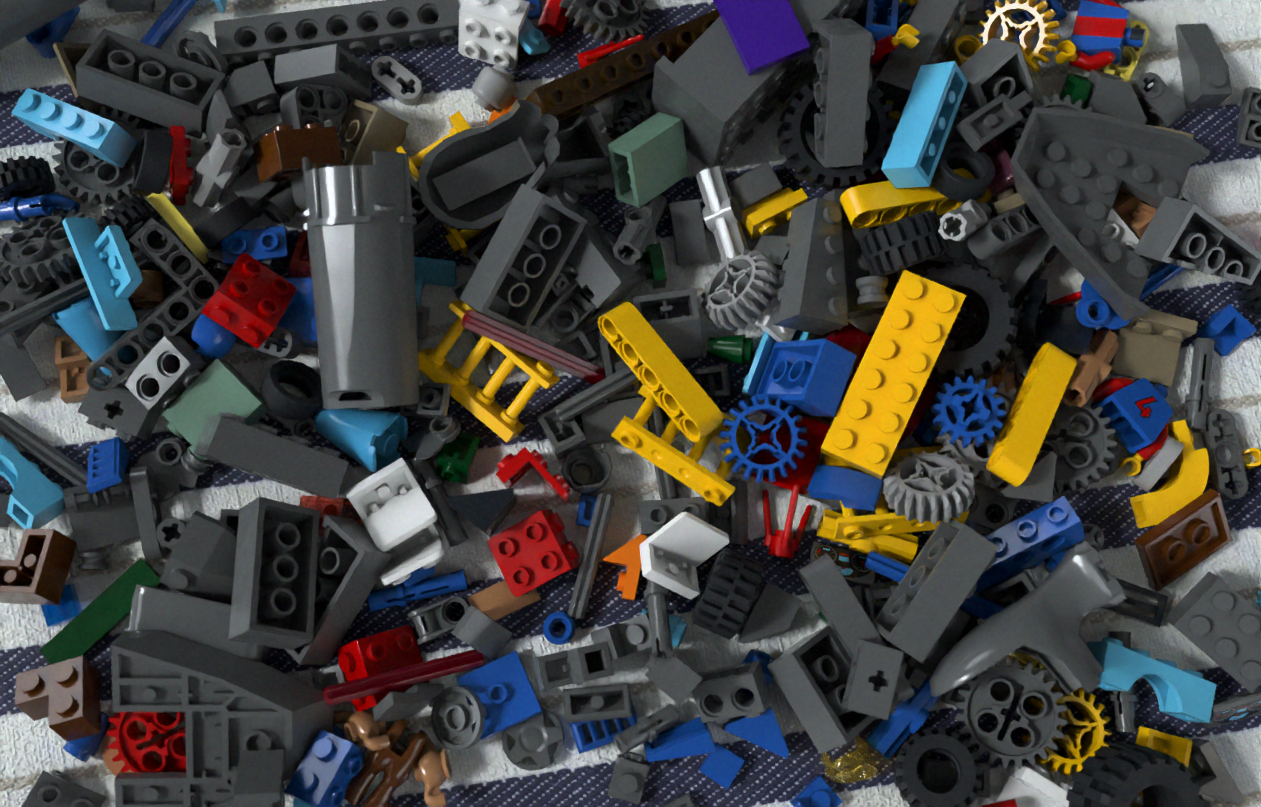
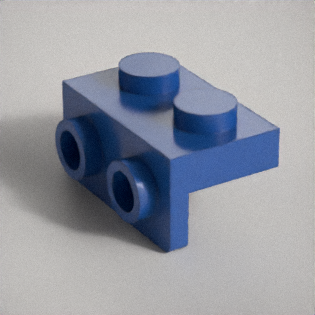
M285 226L237 230L222 240L223 261L228 266L234 265L242 253H246L260 262L287 258L289 256L288 250L295 249L294 238Z
M320 729L284 792L288 796L312 807H339L344 800L345 790L349 782L361 769L364 753L354 743Z

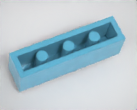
M955 61L921 65L881 167V170L895 188L929 187L968 84L967 79Z

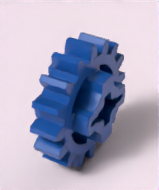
M970 375L965 383H962L959 377H955L953 387L947 382L944 383L941 388L943 393L937 392L933 399L938 404H934L930 409L931 413L938 414L932 421V424L943 427L939 433L940 437L948 433L951 435L950 444L953 445L959 439L962 440L963 448H967L971 441L977 447H980L983 444V437L991 441L995 436L993 431H999L1003 426L998 420L1003 419L1006 415V411L998 409L1004 402L1003 398L995 399L993 397L997 388L992 387L987 390L984 388L986 385L985 379H982L979 384H975L973 376ZM959 393H970L964 396L958 395ZM972 402L970 417L968 416L964 422L965 408ZM947 414L951 415V418H952V421H953L954 425H953L952 422L949 420ZM972 427L980 429L977 431H965Z

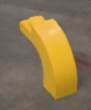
M1186 420L1169 424L1168 436L1170 435L1184 444V447L1171 464L1165 483L1155 492L1130 498L1138 529L1158 525L1202 495L1205 490L1209 475L1207 448L1194 450V436L1191 429L1187 427Z

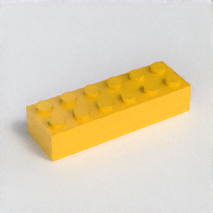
M907 270L903 271L824 439L821 453L882 480L966 297L965 294Z

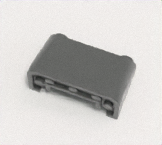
M136 584L132 598L128 631H161L267 664L271 649L269 646L229 640L231 604L194 597L160 587Z

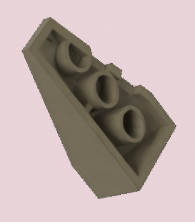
M352 98L337 133V136L342 138L339 146L342 166L373 165V151L396 152V148L403 143L406 137V129L409 123L377 106Z

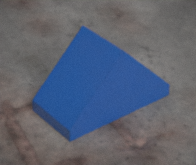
M767 706L765 712L757 717L746 718L745 715L739 716L724 723L722 727L723 730L786 759L788 757L787 745L773 709L770 706Z

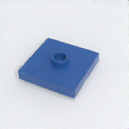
M517 651L456 678L459 686L469 687L478 695L482 704L485 705L487 717H485V726L480 737L482 741L543 713Z

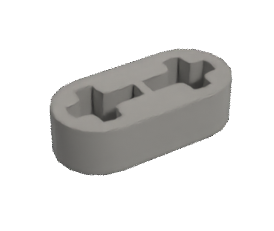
M389 56L379 57L373 62L371 71L379 86L404 105L412 106L421 101L424 91L420 80L413 73ZM382 68L385 70L390 68L395 78H391L388 74L382 75L380 70ZM403 83L408 88L413 86L415 92L413 94L410 92L405 94L400 84Z
M1169 435L1163 447L1143 464L1132 483L1146 492L1149 491L1181 453L1184 444Z

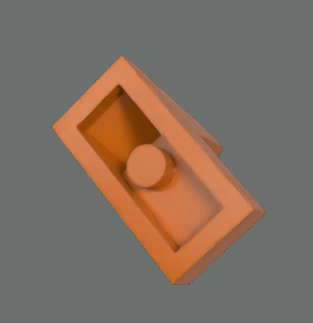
M638 535L602 559L604 563L627 567L626 572L620 571L616 591L622 592L621 599L635 600L641 569L639 545L646 540L647 535Z

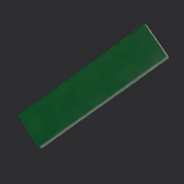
M140 558L39 651L51 664L87 655L130 615L136 584L161 587L163 583L159 582L161 576L145 558Z

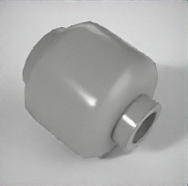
M496 64L493 67H484L472 85V92L478 97L475 103L489 112L493 108L498 110L504 109L516 92L517 86L513 81L515 76Z

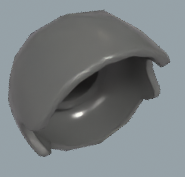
M590 445L574 449L565 456L561 471L564 480L571 489L581 494L596 493L608 483L613 466L607 452L602 453Z

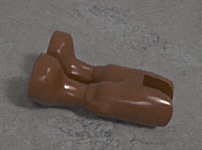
M406 718L398 720L386 733L390 746L377 751L368 750L364 766L349 782L345 790L344 799L352 805H359L375 777L384 771L383 779L361 807H393L390 803V798L394 790L409 779L410 770L419 757L427 741L428 734L420 730L416 737L410 741L409 747L399 741V738L405 733V729L410 721Z

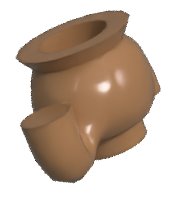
M373 710L357 712L338 711L333 713L334 725L345 723L344 734L346 740L373 751L382 750L390 746L389 738L386 735V723L375 721Z
M417 733L408 734L409 743L416 737ZM427 737V741L419 755V761H416L413 765L416 782L423 781L425 785L424 800L429 807L447 806L445 792H440V786L445 782L446 778L452 780L448 754L445 747L440 751L430 738Z

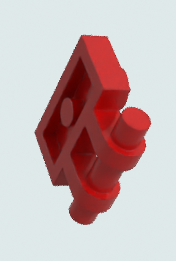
M171 125L169 135L172 136L173 142L169 164V192L171 197H173V204L183 206L186 204V194L189 193L188 186L193 185V168L187 167V157H191V139L185 138L184 126Z

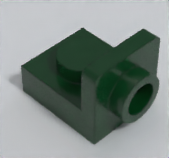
M1067 73L1059 97L1060 101L1065 96L1070 95L1071 104L1080 99L1082 100L1081 109H1083L1084 104L1090 99V86L1092 82L1088 80V77Z
M661 243L651 244L646 247L641 259L637 261L648 260L644 262L646 280H652L653 289L666 287L667 276Z
M460 431L459 435L452 442L444 444L437 458L438 475L449 482L467 484L470 468L480 446L481 437Z

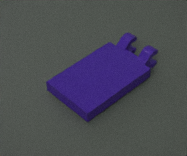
M713 0L748 76L809 51L810 44L789 0Z

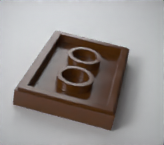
M1209 489L1134 540L1149 587L1156 592L1233 541L1220 493L1213 489Z

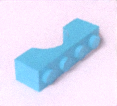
M28 87L18 99L15 108L11 112L12 115L35 132L56 141L60 137L65 138L98 158L123 168L138 143L134 137L115 122Z
M0 436V475L10 483L13 489L9 498L7 514L24 529H39L62 514L65 504L62 488L44 476L35 463L29 462L23 457L12 442L6 441Z
M1103 637L1102 641H1087V647L1104 670L1096 674L1101 681L1098 686L1099 688L1110 691H1129L1134 682L1142 677L1154 689L1160 712L1186 722L1210 723L1217 684L1204 680L1202 673L1188 669H1177L1175 662L1165 659L1150 658V653L1142 649H1127L1123 647V642L1118 639Z

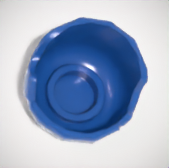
M201 313L195 322L191 338L200 346V349H196L195 352L205 358L215 360L229 354L236 344L237 335Z

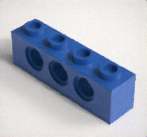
M1065 496L983 536L998 546L999 549L995 553L996 560L992 567L985 572L983 571L977 580V588L974 594L1085 539L1082 522Z

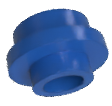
M564 612L550 614L543 624L544 636L549 642L556 645L568 643L573 638L576 630L574 620ZM557 622L564 623L566 627L565 632L561 635H557L553 631V626Z

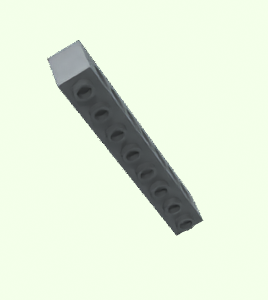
M382 0L214 21L216 48L221 55L226 57L228 62L227 69L236 70L262 60L265 61L267 66L275 65L276 55L338 44L349 53L361 55L371 50L392 51L403 46L423 47L428 43L435 42L454 43L459 40V9L461 6L459 0ZM430 19L438 20L434 24H426ZM400 23H407L403 28H396ZM369 27H377V29L372 32H366V30ZM339 31H347L344 35L336 36ZM311 34H317L313 39H306ZM286 38L284 42L276 43L278 39ZM256 41L253 46L246 47L248 43Z

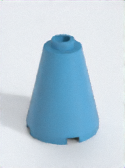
M91 294L72 303L70 308L64 306L51 313L54 320L92 361L128 331L106 330ZM126 345L118 350L117 355L121 360L131 361L135 359L132 346ZM100 368L106 376L112 375L107 368Z
M320 408L314 419L316 431L371 473H376L399 459L401 453L396 450L399 443L407 439L408 434L407 419L395 412L373 409L358 410L357 408Z

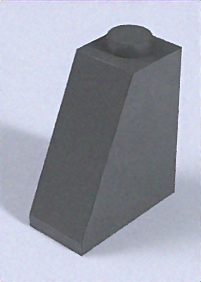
M338 44L276 55L274 85L285 92H289L301 84H315L338 87L344 92L346 98L371 97V68Z

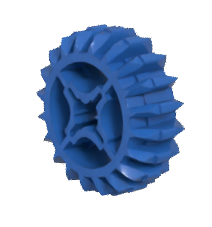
M756 395L752 396L751 407L744 400L739 401V407L742 412L740 413L736 409L731 408L729 414L734 421L723 419L722 425L730 429V431L719 432V438L729 440V442L719 446L720 451H731L724 458L725 463H730L733 460L737 461L732 469L734 473L739 472L741 467L747 469L743 476L745 480L750 478L751 472L757 473L756 483L762 482L763 474H767L770 483L775 482V471H778L783 479L786 478L788 473L784 466L786 465L790 469L796 470L798 465L792 457L802 460L805 454L798 450L797 447H806L808 445L807 440L798 438V436L806 434L807 428H796L795 426L803 419L802 416L796 415L791 419L789 415L794 410V406L789 405L783 411L780 409L783 403L782 399H777L775 406L769 405L770 395H765L763 404H759ZM757 414L775 417L767 425H759L748 418ZM783 424L788 431L790 439L787 453L781 448L782 446L776 439V433ZM739 426L745 429V433L750 437L751 444L743 454L740 452L736 442V431ZM771 428H774L768 441L772 442L771 445L763 443L761 446L758 445L755 450H752L758 437L754 436L755 433L764 435ZM764 452L772 457L775 456L780 461L761 465L750 460L757 454Z

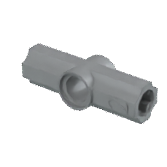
M223 128L220 130L211 149L207 151L197 165L196 171L199 174L190 193L193 195V202L200 207L213 208L220 201L224 190L239 172L240 166L237 164L247 143L244 140V134L236 128Z
M716 166L700 171L696 174V179L705 204L702 210L705 224L714 233L722 262L725 263L727 257L733 258L737 251L742 253L745 249H748L740 224L743 220L740 205L736 198L731 195L723 166Z
M969 199L959 208L947 212L940 218L938 232L944 240L953 239L956 242H962L990 221L992 209L986 202L978 203L973 199Z

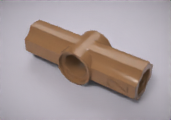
M1098 329L1092 336L1088 353L1075 356L1077 363L1061 399L1065 404L1082 407L1088 402L1095 388L1110 373L1112 366L1109 363L1120 346L1117 341L1118 336L1110 330L1102 331Z

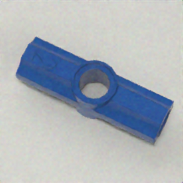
M926 677L919 689L914 688L915 695L899 704L894 714L889 713L888 720L881 719L864 739L869 746L885 759L889 760L909 734L915 733L925 723L930 714L928 710L941 696L933 698L931 695L930 678Z

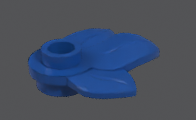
M1084 279L1081 285L1082 299L1076 307L1077 319L1083 326L1094 328L1102 325L1114 330L1126 326L1132 321V319L1123 321L1090 283ZM1089 307H1091L1094 312L1092 317H1090L1088 313Z

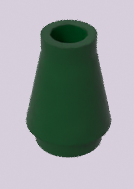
M746 334L708 337V356H715L743 365V362H751L753 338L746 337Z

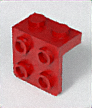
M242 253L220 287L206 303L201 313L258 349L275 330L296 293V288L293 284L250 255Z
M792 412L789 416L792 419L798 414ZM766 415L763 425L769 424L775 417ZM802 416L803 419L795 426L796 428H807L806 434L800 435L798 438L807 440L808 445L806 447H797L805 456L802 460L792 457L798 465L797 469L792 470L785 465L788 476L783 479L778 471H775L776 480L771 484L793 491L794 484H799V494L806 495L808 493L807 488L818 464L821 446L831 426ZM783 424L776 433V439L782 446L781 448L787 453L790 439L788 431ZM771 428L764 435H759L761 440L758 445L761 446L763 443L771 445L772 442L768 441L774 428ZM762 452L750 461L756 464L768 465L780 460L775 456L772 457L768 453ZM751 472V476L756 478L757 473ZM763 474V481L770 483L767 474Z
M524 447L515 456L512 453L508 454L497 465L499 471L496 473V476L506 489L511 488L532 469L565 505L571 501L568 494L571 491L568 483L558 473L552 476L547 471L549 468L548 462L535 449L530 453Z
M552 509L540 510L488 540V546L512 594L516 597L530 592L561 574L580 567L578 561L580 558L579 551L572 541L568 542L563 532L565 529L564 522L557 512L553 513Z
M409 625L364 637L337 649L339 666L344 672L346 681L423 662L413 629ZM427 680L421 683H430V681ZM412 685L351 700V702L354 704L356 712L364 711L375 707L391 691L405 693Z

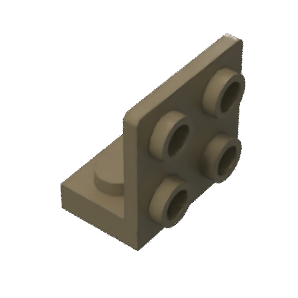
M1150 309L1147 314L1133 318L1126 326L1118 329L1117 341L1120 346L1111 360L1112 369L1110 372L1136 380L1146 378L1151 384L1159 383L1166 388L1173 385L1181 341L1196 334L1198 321Z

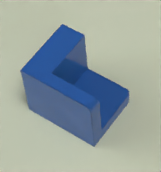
M1229 304L1216 311L1196 333L1201 338L1215 340L1214 351L1221 357H1224L1241 340L1252 336L1257 329Z

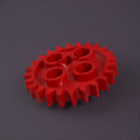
M118 712L111 716L109 721L116 726L108 730L107 735L116 737V740L108 745V749H118L119 754L112 760L113 762L124 761L125 764L120 772L124 773L130 769L133 772H186V745L182 740V736L186 737L185 727L178 729L171 736L165 735L144 748L138 746V744L152 739L158 733H165L177 724L184 722L185 712H176L177 718L170 716L168 712ZM137 721L142 722L146 726V732L138 728ZM152 751L160 754L162 762L157 761L153 757Z

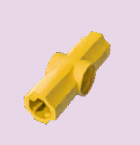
M828 509L823 510L816 536L848 545L851 550L869 554L872 550H875L900 562L912 563L918 548V537L912 534L898 533L866 536L853 541L846 540L845 538L835 539L834 530L837 518L843 517V514Z

